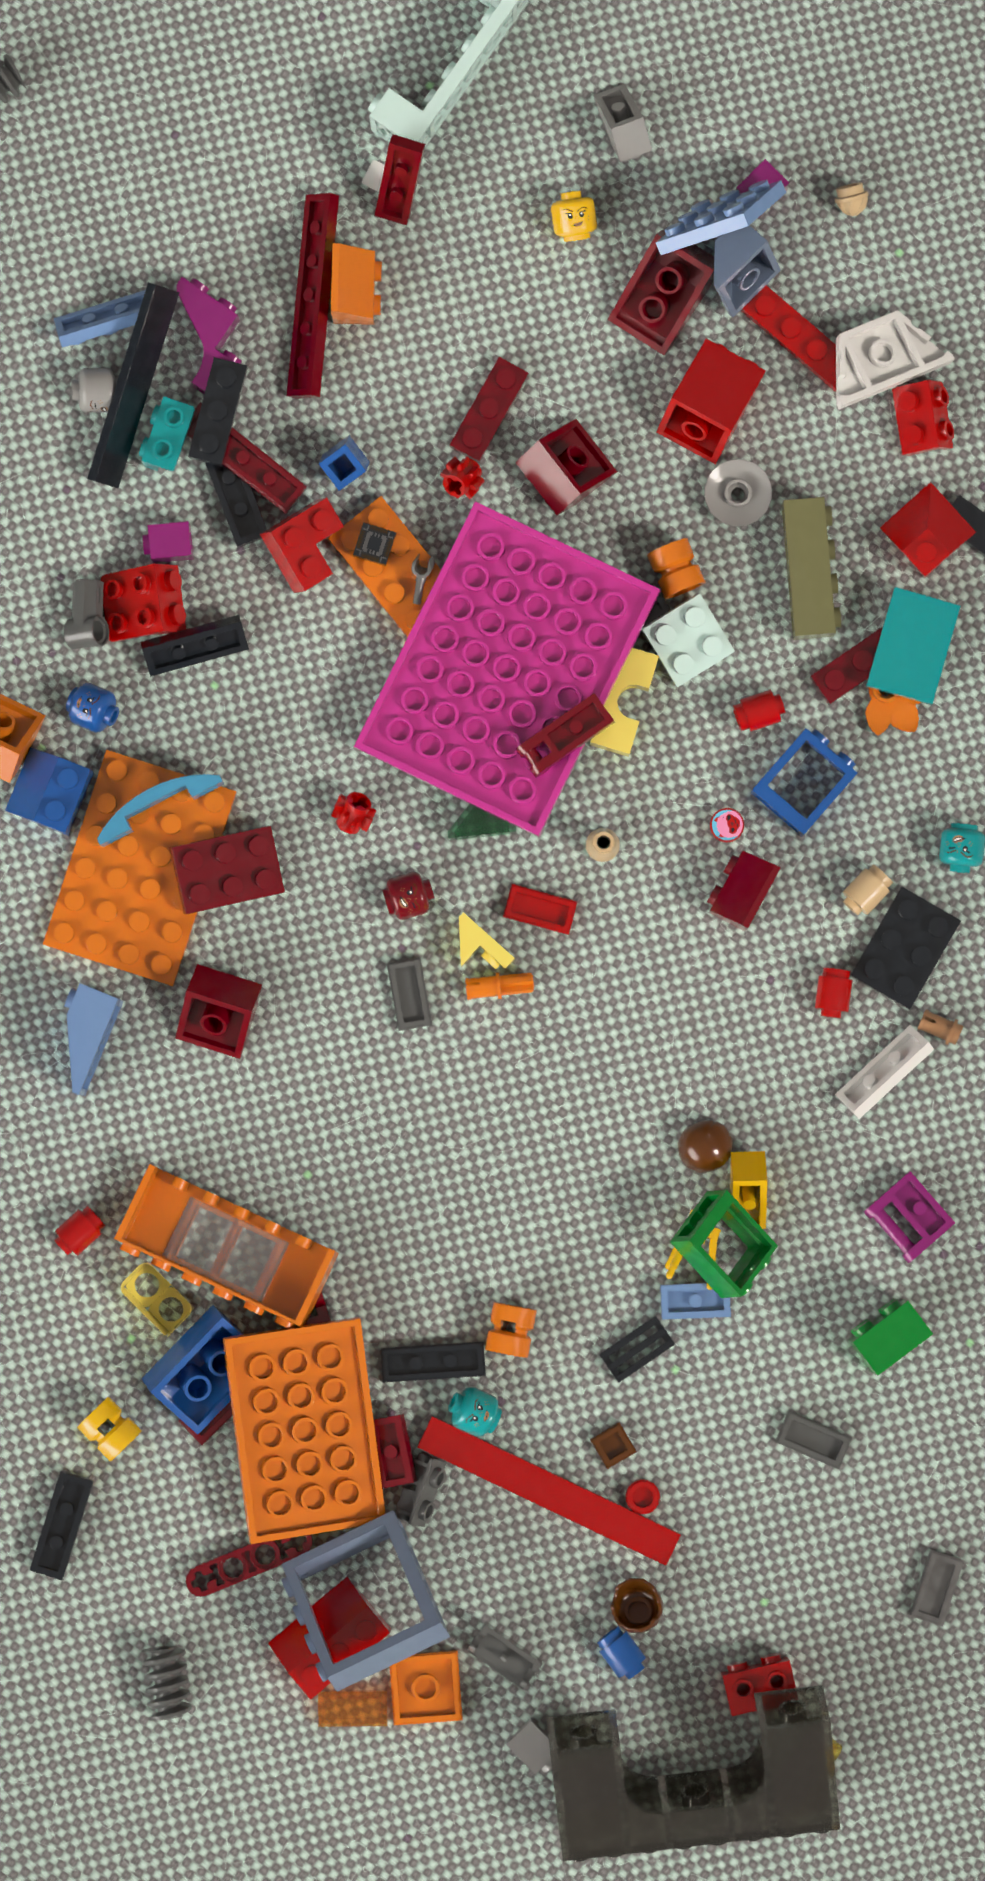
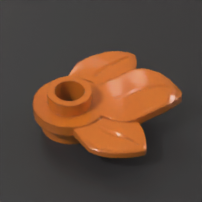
M868 688L871 701L866 707L865 716L868 726L875 735H881L890 724L904 732H915L917 730L919 716L916 704L922 702L894 694L883 696L879 690Z

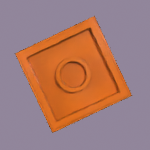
M458 1650L416 1653L389 1666L394 1726L463 1720Z

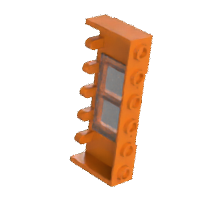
M149 1164L114 1237L115 1240L122 1242L120 1250L137 1258L143 1252L153 1257L150 1264L167 1272L173 1266L184 1272L181 1277L182 1279L199 1287L202 1281L215 1286L212 1293L228 1301H231L233 1296L246 1301L243 1308L260 1316L266 1310L276 1315L275 1323L288 1329L295 1327V1325L300 1327L306 1325L339 1254L305 1236L267 1220Z

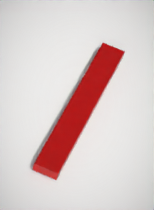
M434 1416L431 1417L417 1447L667 1566L681 1536L680 1533L485 1440L459 1430Z

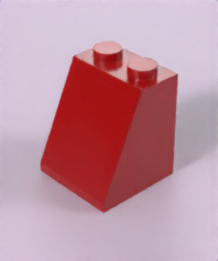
M706 338L673 394L656 433L716 465L758 389L766 370L760 368L753 361L744 359L729 351L722 344L714 343Z

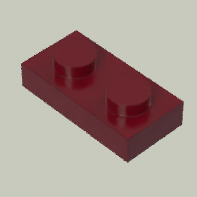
M404 1414L373 1419L382 1489L417 1482Z

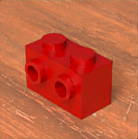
M775 1653L761 1657V1663L748 1666L747 1661H740L727 1665L728 1671L721 1672L732 1717L799 1701L788 1657L781 1658V1653Z

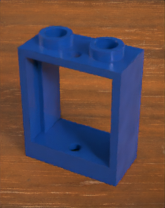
M806 728L750 792L801 837L857 774L853 769L856 764L852 759L841 751L838 755L827 747L830 741L816 729L810 732ZM805 742L844 775L807 819L768 786Z

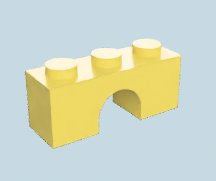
M632 648L604 705L615 723L592 738L590 741L591 746L629 757L639 721L624 716L618 708L617 701L620 694L627 689L636 688L649 691L659 655Z

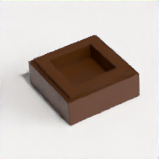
M620 1422L590 1438L607 1469L637 1452Z

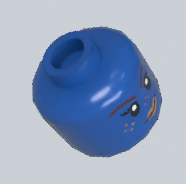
M85 683L80 687H75L66 702V711L69 712L71 722L95 733L103 731L107 726L114 725L119 715L115 695L111 691L92 683Z

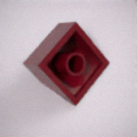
M577 419L539 439L515 462L557 516L579 503L618 472Z
M742 851L739 857L732 854L723 873L729 875L723 887L716 884L707 900V903L712 905L709 913L745 932L749 928L781 867L746 851Z
M197 964L186 990L175 1039L240 1059L257 1009L262 984Z

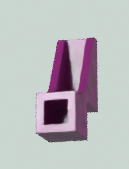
M181 277L176 285V290L180 292L179 298L203 344L202 364L191 383L193 388L204 395L214 357L239 364L242 362L236 355L226 349L223 353L219 352L240 320L235 313L237 308L232 303L222 297L218 301L207 294L209 288L197 279L192 278L189 282Z

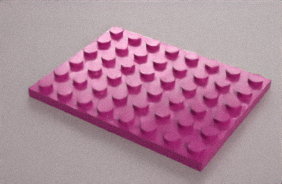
M475 501L354 747L540 837L584 745L537 778L530 771L532 766L525 757L521 758L516 748L593 693L605 705L660 593V589ZM545 743L537 748L542 758L551 753Z

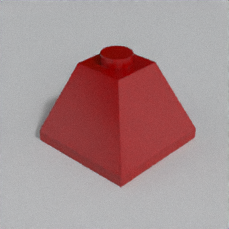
M931 482L880 527L924 578L928 577L976 533Z

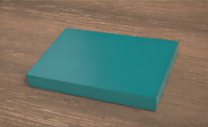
M894 587L866 687L932 705L961 606Z

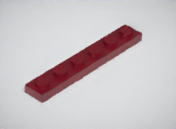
M333 193L309 194L305 196L286 394L287 397L294 399L319 398L321 393L332 278L333 243H335L339 195Z

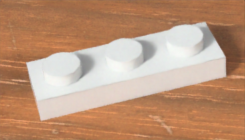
M909 1025L835 1095L860 1119L925 1059L934 1048L919 1032Z

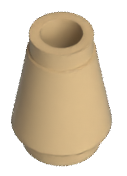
M607 828L595 829L586 840L587 853L592 859L599 862L612 860L620 848L618 836ZM600 837L608 838L610 845L606 849H601L597 845V840Z

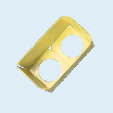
M149 1262L140 1264L122 1282L121 1291L165 1336L167 1334L169 1336L190 1315L194 1307L175 1288L170 1287L171 1284ZM143 1273H151L159 1281V1289L151 1297H143L135 1289V1281ZM168 1297L177 1298L183 1305V1314L176 1321H166L159 1313L161 1302Z

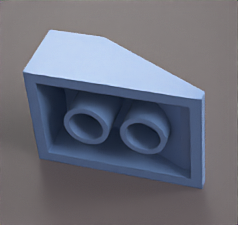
M79 983L77 989L71 988L64 1007L69 1008L67 1028L72 1093L85 1096L124 1001Z

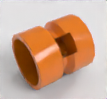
M688 538L671 542L647 554L654 572L661 573L662 575L658 584L665 600L677 597L705 584V579L699 565L691 564L694 555Z
M494 1302L490 1319L494 1324V1329L488 1331L485 1350L528 1358L531 1338L527 1333L534 1328L537 1310ZM509 1322L516 1323L515 1332L506 1330Z

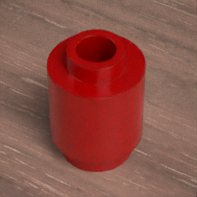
M771 689L740 699L739 704L732 706L740 731L749 729L752 732L781 722L780 715L786 713L780 694L773 695Z
M823 968L822 976L818 978L815 1008L821 1009L820 1016L841 1018L842 1012L849 1013L853 980L850 979V971Z
M87 1205L82 1211L78 1209L55 1230L59 1237L54 1241L67 1255L74 1252L78 1256L102 1234L100 1231L106 1225Z

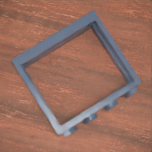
M394 1510L281 1564L286 1575L285 1578L281 1579L288 1596L290 1598L294 1596L298 1604L292 1607L295 1616L301 1626L306 1624L309 1632L304 1635L305 1641L311 1653H317L320 1662L315 1664L322 1681L329 1680L336 1691H340L450 1637L406 1531ZM390 1538L422 1612L424 1621L334 1663L301 1580Z

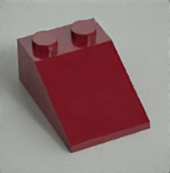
M666 228L655 235L607 319L663 356L667 354L714 281V256L695 244L660 255L656 242L666 234L664 231Z

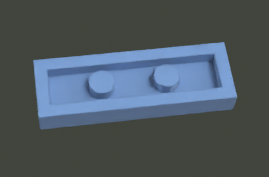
M146 290L54 318L62 348L69 345H79L86 340L102 335H111L118 330L134 326Z

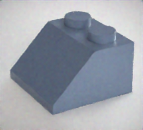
M750 225L720 235L715 240L714 286L728 314L733 318L781 271L768 241Z

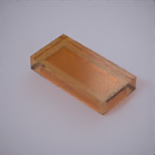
M387 1690L321 1691L318 1693V1727L388 1726Z

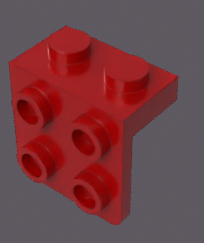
M149 564L104 574L101 577L100 581L104 582L103 608L105 620L109 627V641L119 642L152 634H170L186 629V612L183 607L181 592L182 579L179 574L178 565Z

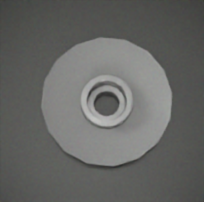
M744 459L729 460L718 465L709 475L704 488L705 502L710 513L721 523L732 527L748 526L759 521L767 512L772 500V485L766 472L757 464ZM735 489H740L744 493V498L736 501L732 498L731 492Z

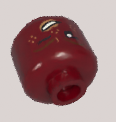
M415 871L390 878L387 881V888L382 889L389 915L395 914L399 920H406L427 913L430 907L428 900L435 899L429 879L422 881L420 874Z

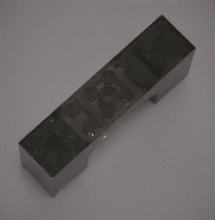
M823 1685L754 1693L758 1741L750 1757L733 1767L678 1774L646 1776L633 1771L625 1764L621 1757L615 1709L546 1717L563 1862H581L599 1857L616 1858L625 1854H650L659 1850H685L694 1846H719L728 1842L745 1840L753 1842L762 1838H788L797 1834L814 1832L822 1834L831 1830H840L831 1721Z

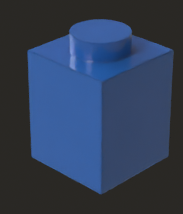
M350 435L322 454L319 461L320 467L339 491L365 473L370 463Z

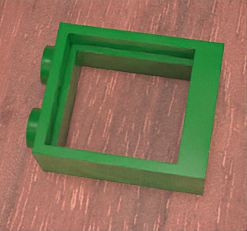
M728 1190L707 1191L670 1241L721 1298L742 1297L748 1293L753 1286L752 1281L770 1263V1256L778 1247ZM721 1218L748 1247L729 1275L701 1247Z

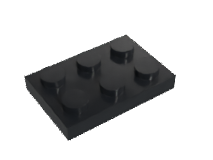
M901 887L850 976L910 1010L961 920L906 888Z

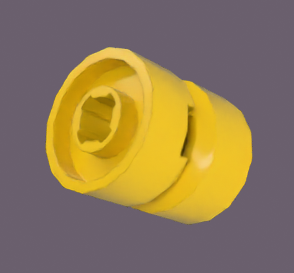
M108 1396L78 1425L77 1429L89 1441L96 1440L98 1442L97 1449L111 1462L142 1430L130 1417L122 1418V1409ZM109 1419L115 1426L105 1434L100 1427Z

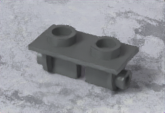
M419 1453L417 1459L413 1458L417 1482L412 1484L417 1485L416 1489L413 1491L403 1488L395 1511L398 1512L397 1517L399 1520L408 1522L410 1525L425 1527L426 1522L434 1512L433 1501L437 1489L442 1486L445 1480L446 1472L444 1469L447 1462Z

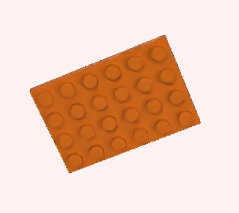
M106 750L43 945L174 987L198 912L191 914L183 913L169 847L223 836L237 792L220 786L194 800L188 789H185L127 819L133 832L102 847L97 840L99 834L108 821L127 802L160 783L187 776Z
M354 1317L303 1325L302 1327L296 1326L290 1329L283 1328L224 1337L223 1345L249 1542L256 1544L354 1528L384 1515L385 1506L361 1319Z

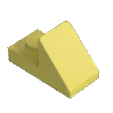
M464 912L459 916L461 967L481 947L484 950L481 957L494 969L501 965L506 970L515 958Z

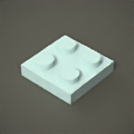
M700 593L695 594L645 625L641 630L655 654L659 655L658 659L675 687L681 686L735 652Z

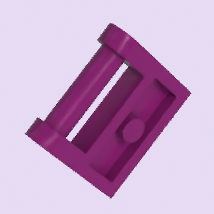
M911 1171L907 1172L863 1211L869 1219L873 1218L903 1252L902 1257L907 1263L913 1261L955 1224L953 1219ZM890 1202L922 1237L915 1244L883 1209Z

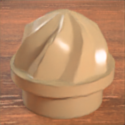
M862 182L836 188L837 197L834 198L835 203H837L844 214L857 216L866 208L869 195L868 191H864Z

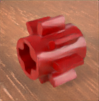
M454 456L440 473V476L444 478V489L448 494L457 499L464 494L471 499L485 482L481 477L482 470L479 464L467 456L461 461Z
M352 792L348 794L347 798L340 794L331 817L337 818L336 824L341 831L348 834H356L360 829L365 832L369 830L376 809L371 808L370 799L362 793Z

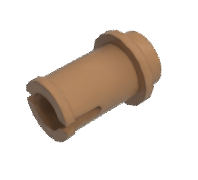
M926 1009L918 1030L945 1040L946 1045L949 1042L956 1045L963 1026L958 1024L959 1020L957 1019L953 1022Z

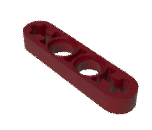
M312 1534L305 1535L307 1541L302 1544V1550L298 1551L296 1546L285 1549L288 1555L285 1558H281L280 1547L274 1540L256 1544L249 1543L198 1564L187 1574L186 1586L193 1595L203 1597L271 1570L308 1552L313 1543ZM292 1538L281 1539V1543L289 1542ZM261 1545H270L275 1551V1559L269 1564H262L256 1558V1549ZM234 1557L241 1560L243 1564L241 1575L230 1577L225 1573L224 1563L227 1559ZM217 1563L218 1574L224 1583L218 1584V1579L214 1578L207 1582V1589L202 1590L200 1585L194 1587L192 1581L196 1579V1572L201 1571L203 1576L214 1572V1569L210 1565Z

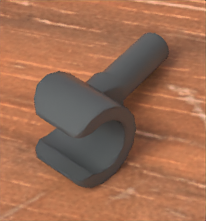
M418 554L412 563L411 570L416 576L413 603L420 605L424 583L426 582V577L434 568L435 559L431 556L428 568H423L419 564L420 554Z

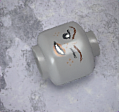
M83 368L79 373L78 380H72V400H78L79 407L83 412H108L119 376H115L110 368Z

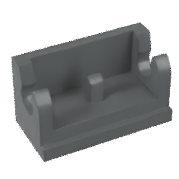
M487 1621L484 1622L466 1649L521 1689L527 1687L534 1673L542 1666L540 1658Z

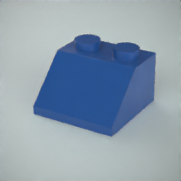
M30 747L5 811L69 836L94 772L66 759Z

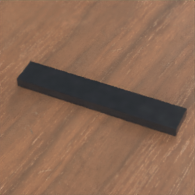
M150 282L147 284L87 477L91 481L119 488L180 292Z

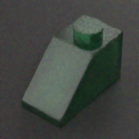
M469 804L448 830V840L516 834V826Z

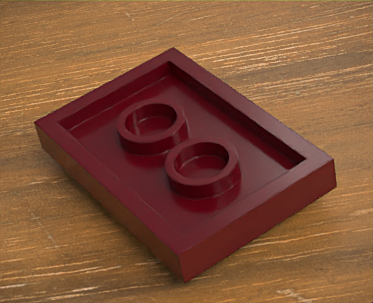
M269 825L169 847L184 914L285 893L272 828Z

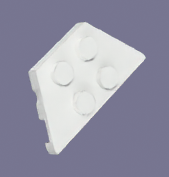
M894 311L840 333L837 336L836 405L840 410L949 365L955 358L949 351L944 353L930 342L931 337L922 329L914 327L911 320L900 311Z

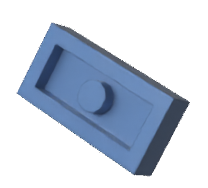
M707 1283L660 1285L662 1320L731 1317L730 1298H721L713 1289L708 1290Z

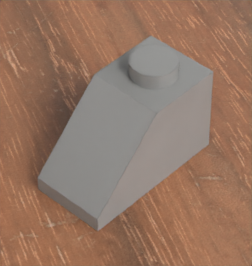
M626 84L593 95L611 145L620 162L636 159L642 154L652 151L643 116Z

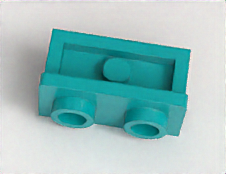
M163 396L161 405H155L150 419V424H153L150 437H144L139 451L144 467L158 471V468L171 472L175 471L195 413L194 406Z

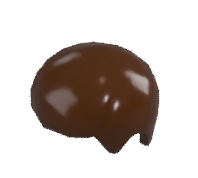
M703 1120L685 1128L678 1141L679 1157L687 1168L696 1172L707 1173L715 1171L727 1164L731 1152H733L732 1136L727 1128L719 1122Z
M629 1578L616 1586L611 1603V1612L617 1625L629 1633H645L655 1627L661 1619L663 1600L658 1589L653 1584L643 1578Z

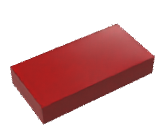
M512 884L503 918L569 935L578 902Z

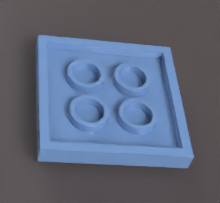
M763 180L751 185L747 192L740 194L739 190H733L719 197L720 201L711 204L710 200L707 199L691 206L692 211L680 216L678 223L667 227L664 230L666 234L656 242L660 255L749 226L787 193L782 180L771 184L768 183V180Z

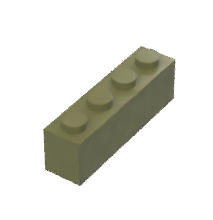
M824 497L783 500L781 508L793 640L834 637L836 628L841 627L840 607H834L833 594H838L837 573H831L830 560H835L834 539L828 540L827 526H832L831 505L825 506Z

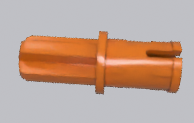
M496 972V976L465 978L467 1000L498 996V999H502L503 995L532 993L534 991L532 973L500 975L499 972Z

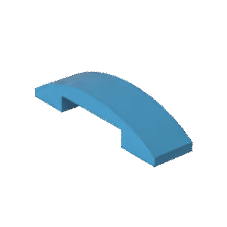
M202 774L175 778L149 788L119 809L102 829L97 840L102 847H105L132 833L133 830L127 819L185 789H188L190 795L195 800L224 785V782L220 775Z

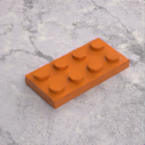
M380 496L347 522L343 528L332 534L328 540L408 638L441 569L435 563L431 573L426 577L421 604H414L416 576L411 570L412 563L416 556L420 554V566L428 568V562L431 557L383 497ZM363 522L396 532L386 566L353 556Z

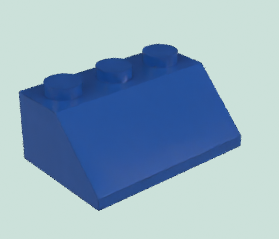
M214 1305L193 1324L142 1378L148 1390L197 1435L231 1401L223 1338L244 1335Z

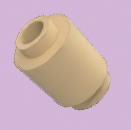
M873 864L868 870L864 868L843 891V894L847 897L843 903L857 916L861 912L868 915L890 892L888 888L893 882L881 869Z

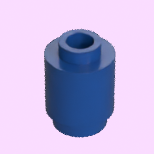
M619 1626L597 1641L601 1648L600 1654L618 1678L625 1675L629 1680L645 1668L641 1663L646 1659L645 1655L628 1632H623Z

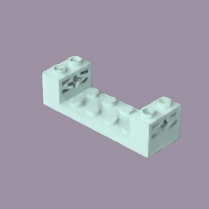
M479 0L489 7L481 19L480 23L483 24L481 30L477 35L471 33L461 48V51L464 53L457 63L454 61L450 62L441 76L444 80L437 91L431 89L421 104L424 107L423 111L388 88L384 95L378 93L368 108L371 112L369 115L371 131L388 143L394 134L424 143L426 147L530 0Z

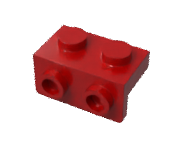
M925 380L892 388L902 455L911 456L936 449H952L954 428L948 417L947 406L949 404V396L943 383Z

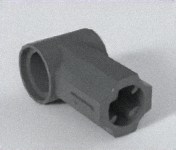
M77 579L73 582L72 619L67 620L64 625V638L71 649L104 646L109 639L108 623L102 617L104 582Z

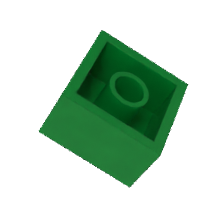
M895 1298L889 1300L878 1309L881 1314L872 1322L866 1318L850 1330L853 1336L848 1341L871 1372L877 1376L933 1335L932 1331L908 1300L901 1299L899 1301Z

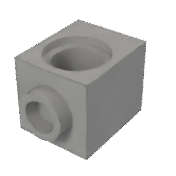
M532 1718L506 1743L535 1775L541 1769L547 1773L560 1760L556 1755L560 1751V1746Z

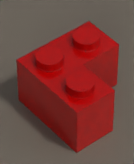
M325 497L314 500L262 532L260 536L292 591L298 593L310 589L333 574L316 544L344 526L328 498Z

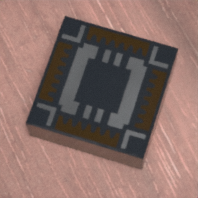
M363 522L353 556L386 566L396 532Z

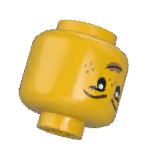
M581 190L560 193L561 200L551 205L555 234L563 237L564 242L591 238L590 233L597 228L594 200L590 197H582Z

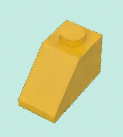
M765 1151L731 1152V1195L762 1229H766L767 1168Z

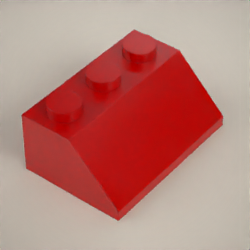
M348 1576L312 1605L334 1663L380 1642L391 1632L390 1626ZM295 1619L269 1641L268 1644L288 1674L311 1700L326 1688L330 1681L326 1680L323 1682L315 1664L320 1662L317 1653H311L305 1641L304 1635L309 1633L306 1624L301 1626L298 1620Z

